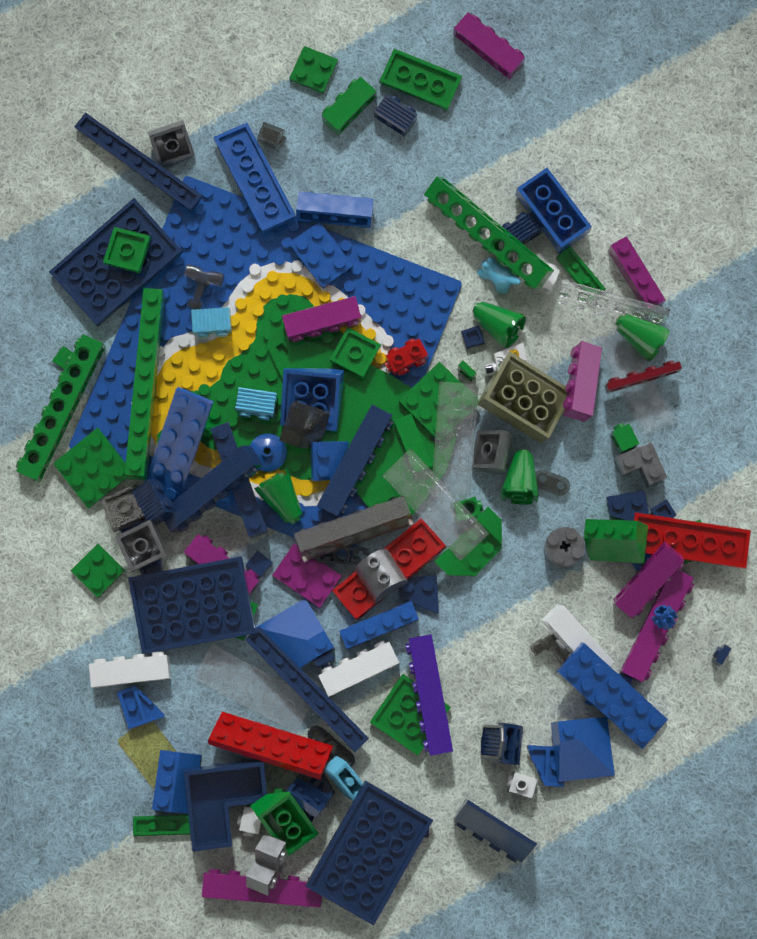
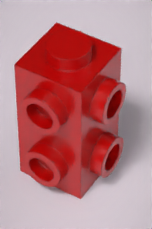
M420 338L408 340L404 343L405 346L399 349L395 347L387 352L384 365L388 372L392 371L394 376L397 374L402 376L410 371L409 368L413 366L420 367L426 363L428 353Z

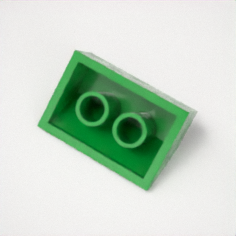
M585 520L583 538L591 561L644 564L648 533L647 524L627 520Z
M289 791L266 794L251 805V808L269 834L276 839L286 842L287 857L319 835V832Z

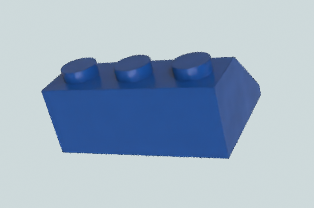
M160 750L152 810L188 814L183 769L200 767L202 755Z

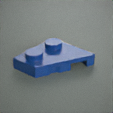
M349 441L311 442L312 481L331 480L345 454Z
M136 685L117 691L128 729L165 717V714Z
M527 745L528 753L542 785L564 787V781L558 782L554 747Z

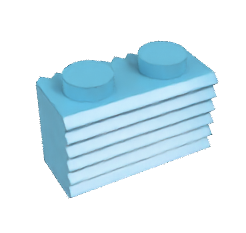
M229 307L191 310L192 332L197 338L204 339L214 334L217 337H226L228 333H232L231 311Z
M239 387L235 411L239 413V416L250 418V415H256L261 420L274 418L277 393Z
M335 756L326 765L324 771L341 793L353 801L363 782L345 760Z

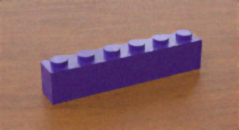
M432 634L409 638V643L405 645L407 655L412 657L409 667L410 673L415 674L416 682H412L414 694L418 693L419 696L416 706L418 713H422L423 721L419 722L421 733H425L427 739L423 741L425 753L429 752V756L453 752Z

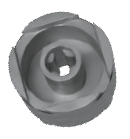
M557 528L550 533L545 541V556L551 564L557 567H571L580 560L584 553V540L574 528ZM562 543H564L565 546L568 545L569 547L566 550V552L564 551V549L560 550Z

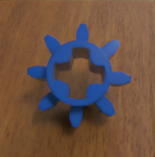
M661 605L655 609V616L651 618L658 629L666 630L674 626L676 623L674 619L678 616L671 606Z

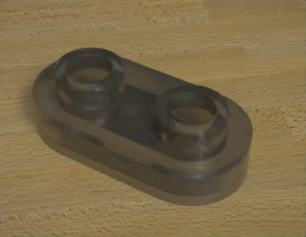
M538 470L536 472L538 489L556 496H564L570 490V482L567 478L547 470ZM544 476L546 478V481L541 482L539 480V477ZM558 483H563V484H564V488H563V489H559V488L557 487V484H558Z

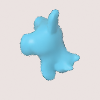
M492 257L482 261V269L477 271V275L494 283L495 290L499 294H507L512 284L517 285L521 283L519 277L510 272L511 268L502 266Z

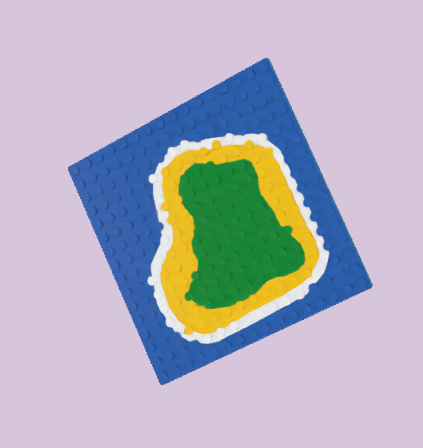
M185 176L183 182L200 193L203 198L192 212L174 200L162 228L183 253L132 297L70 441L69 448H73L96 428H100L126 462L143 289H163L165 303L148 471L157 447V434L164 426L177 387H180L214 401L207 421L210 428L229 422L238 448L242 445L250 446L256 437L263 434L276 435L285 443L287 457L280 468L271 472H264L258 469L255 475L249 477L266 527L316 547L321 544L357 546L371 510L357 493L353 499L349 497L346 503L348 508L343 516L340 514L339 518L317 507L330 480H311V442L319 441L311 428L280 425L283 379L268 350L267 342L270 337L275 335L287 337L282 315L356 296L362 322L350 329L381 344V348L371 365L412 388L427 373L462 282L326 229L351 262L353 268L322 289L289 245L291 241L310 229L314 224L294 219L262 234L242 196L190 176ZM230 308L232 333H228V336L217 337L214 334L209 335L208 338L200 339L193 335L191 310ZM348 326L341 327L339 331L333 333L329 331L322 332L321 336L314 338L307 336L304 337L303 341L335 350ZM420 338L428 353L426 363L420 367L413 366L409 368L410 371L402 376H399V374L394 376L392 371L388 372L384 365L387 352L392 348L397 347L399 349L405 346L404 343L408 340ZM283 343L276 347L282 356L288 355V350ZM238 388L277 393L274 418L261 420L256 415H250V418L239 416V413L235 411ZM211 431L201 438L183 493L222 462ZM266 448L264 450L265 455H269L271 453V450L269 448ZM287 469L290 473L302 510L301 519L294 524L290 522L285 523L254 489L273 475L283 473L282 470ZM232 490L228 497L216 502L217 505L215 507L242 517ZM342 526L347 528L348 535L345 534L346 531L338 529V527ZM345 550L337 551L338 556L347 558L348 554Z

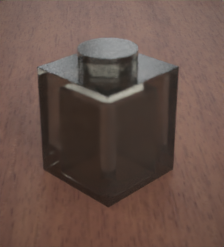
M263 122L257 136L258 144L279 152L280 148L284 147L287 141L285 129Z

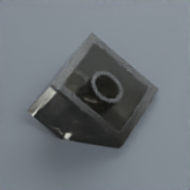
M294 401L290 405L279 441L299 448H311V442H322L331 413Z

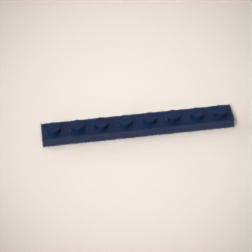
M86 112L74 126L77 131L192 212L202 200L203 196Z
M260 627L256 629L255 634H250L245 639L354 752L369 739Z

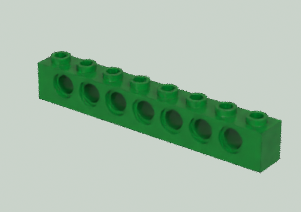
M436 176L424 193L431 205L438 206L445 217H451L455 221L454 224L461 230L465 229L472 240L479 241L486 252L497 256L496 260L502 265H507L511 268L510 272L513 275L524 279V284L530 289H541L554 272L549 265L446 178ZM446 194L449 198L447 203L444 202V196ZM459 206L462 207V213L460 215L457 212ZM473 217L476 219V225L474 227L471 224V220ZM487 229L490 231V236L488 239L485 237V231ZM500 241H503L504 243L503 250L499 249ZM515 252L518 255L516 262L513 261V254ZM529 264L532 266L531 274H528L527 272V266Z
M84 334L76 340L74 344L75 350L67 358V367L64 372L60 373L57 380L59 383L56 389H53L50 393L49 399L51 400L48 406L43 408L41 412L42 418L33 428L34 435L31 440L27 441L24 448L25 453L23 457L18 459L16 464V471L19 474L39 483L106 348L104 343ZM83 353H89L88 359L80 360V356ZM80 370L81 373L78 377H72L73 371ZM66 387H72V392L68 395H65L64 389ZM58 404H64L62 411H55ZM50 421H56L54 428H47V424ZM47 438V444L39 446L40 439ZM39 455L38 462L32 464L31 457Z

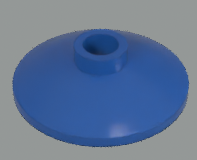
M260 435L250 445L263 464L258 468L261 471H275L286 460V445L276 435ZM266 448L271 450L269 455L264 454Z

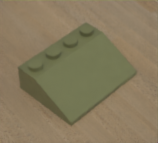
M509 351L483 391L477 405L537 442L543 443L550 438L565 409L563 408V402L567 391L565 390V385Z

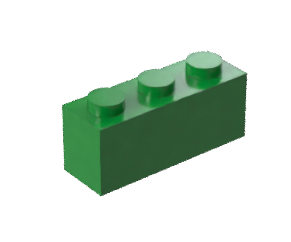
M361 76L357 80H352L348 85V89L344 93L338 94L335 102L323 110L322 121L339 136L377 97V91Z

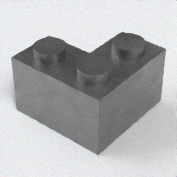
M652 442L616 456L614 459L621 477L639 471L646 488L660 483L667 478Z
M267 834L262 836L255 848V861L246 875V887L267 896L271 889L274 890L276 888L280 873L283 874L287 867V862H285L288 853L286 851V842Z

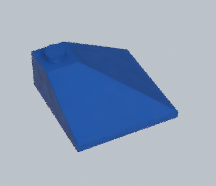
M284 368L280 425L337 431L343 392L344 370Z
M306 598L255 627L256 629L260 627L300 668L335 649Z
M607 717L551 722L558 782L615 776Z

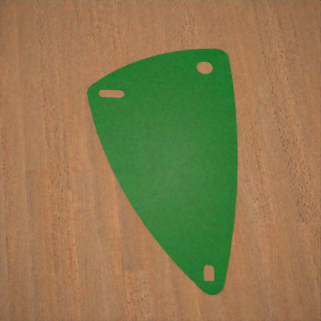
M279 335L269 338L267 347L282 379L284 368L344 370L343 392L337 431L311 429L319 442L349 441L350 445L372 404L392 414V421L410 414L399 403V400L411 387L390 374L371 365L364 379L330 362V358L335 351L334 349L303 340L288 342L287 337ZM281 343L288 350L287 356H282L276 348ZM413 417L433 467L416 474L395 424L393 423L389 432L385 431L383 435L385 440L382 446L375 449L373 453L376 455L371 465L367 464L364 470L367 473L362 482L358 481L355 488H357L356 493L386 527L396 528L420 508L435 489L450 460L456 441L457 425L440 442H433L430 440L431 434ZM391 497L400 499L401 506L399 509L392 510L388 507V500Z

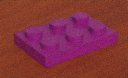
M296 544L292 545L272 574L273 577L319 608H321L342 577L324 563L318 562L315 557Z

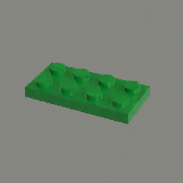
M394 48L379 83L448 111L462 76Z

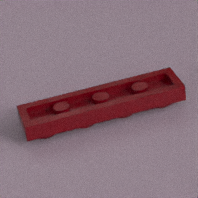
M674 360L663 363V366L659 368L651 366L644 369L645 372L637 373V371L626 374L627 377L619 379V377L611 378L604 386L606 394L679 373L682 369L680 361L674 363Z

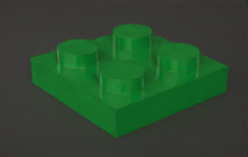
M304 46L289 80L324 94L338 59Z
M114 227L103 263L141 273L151 237Z
M347 327L330 358V362L364 379L381 348V344Z
M98 543L70 571L99 598L126 570Z

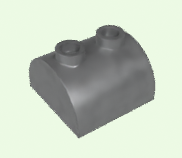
M183 120L147 132L160 166L195 155Z
M504 430L477 431L470 468L489 473H505L508 467V453L512 447V434Z
M151 520L115 537L131 572L168 555L163 538Z
M381 549L370 554L355 568L356 573L375 603L408 583V580L388 549Z

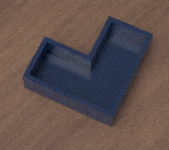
M248 760L183 769L192 852L232 847L228 807L252 804L267 794L264 762Z

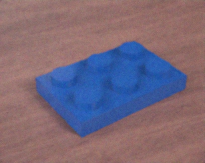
M320 222L289 243L290 247L322 289L353 268L351 262Z

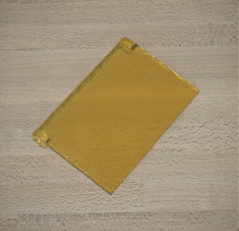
M154 721L131 729L117 740L152 787L156 784L160 750L176 752Z

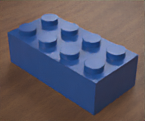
M548 167L516 189V197L528 212H532L543 228L542 232L559 254L590 233L592 226Z

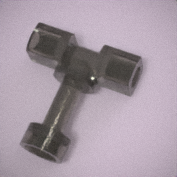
M187 264L184 273L185 277L194 279L198 285L193 299L188 300L186 307L191 310L202 309L203 303L200 300L204 288L209 287L210 284L222 287L225 278L224 274L210 271V273L204 272L200 267Z
M549 634L544 639L540 638L529 646L535 656L546 649L547 652L551 650L562 665L567 660L557 646V638L554 634Z

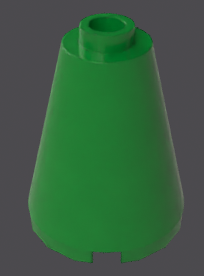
M484 301L477 303L472 310L474 313L473 318L502 347L507 349L519 338L517 334L519 330L523 331L527 320L523 314Z
M629 314L620 315L615 322L617 332L649 362L658 354V349L661 345H664L670 333L666 327Z
M519 450V452L514 454L500 492L502 500L506 501L507 498L511 500L512 504L531 505L534 500L538 502L539 493L534 456L530 451Z
M287 469L282 470L283 473L273 475L254 489L285 523L290 522L294 524L301 519L302 510L290 473Z

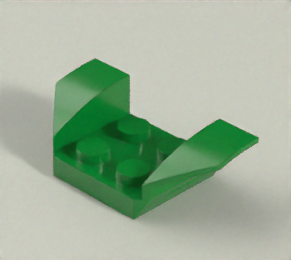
M487 507L468 529L434 562L447 575L475 577L502 549V520Z

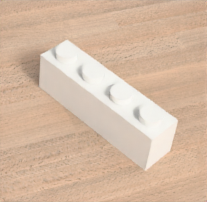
M557 604L541 620L545 624L543 626L550 635L554 634L557 638L556 642L558 645L570 652L569 656L583 642L609 666L614 663L564 605Z
M383 640L373 645L375 648L373 650L367 651V649L356 653L357 657L352 660L348 657L339 661V666L335 668L328 666L322 669V674L318 676L328 697L398 665L399 661L390 642L385 643Z
M154 652L151 657L137 654L133 655V659L126 660L125 656L114 657L113 661L106 662V659H95L94 663L89 664L92 688L171 679L169 656L164 655V652Z

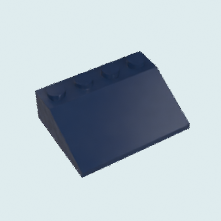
M468 799L464 800L454 817V820L457 821L456 826L464 831L467 828L473 831L472 836L481 842L483 839H486L490 842L489 847L497 852L500 850L507 853L506 857L514 863L517 860L523 862L537 845L536 842Z

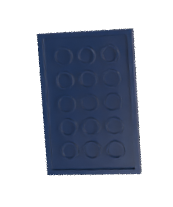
M133 198L53 267L49 273L98 327L177 259L183 251L137 200ZM114 227L151 237L141 273L103 263Z
M242 556L128 577L142 654L256 633Z
M365 780L305 886L374 926L432 824L433 819Z

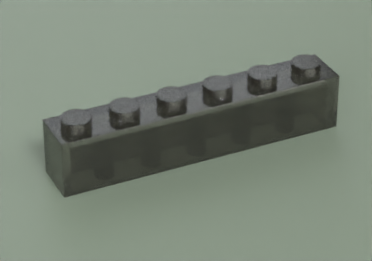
M401 496L381 504H375L364 510H357L346 516H340L335 520L320 523L308 529H302L294 533L303 562L410 526L413 524V520L405 497Z

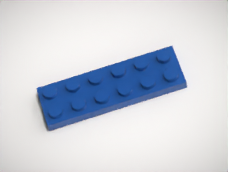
M246 122L214 136V142L262 234L296 219V215L248 123Z
M177 387L147 474V480L154 479L163 484V491L172 502L183 494L214 403L212 400Z
M583 642L557 671L559 675L641 749L649 743L668 720Z

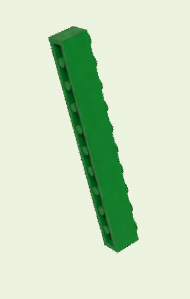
M143 289L124 474L127 479L147 481L165 303L163 289Z

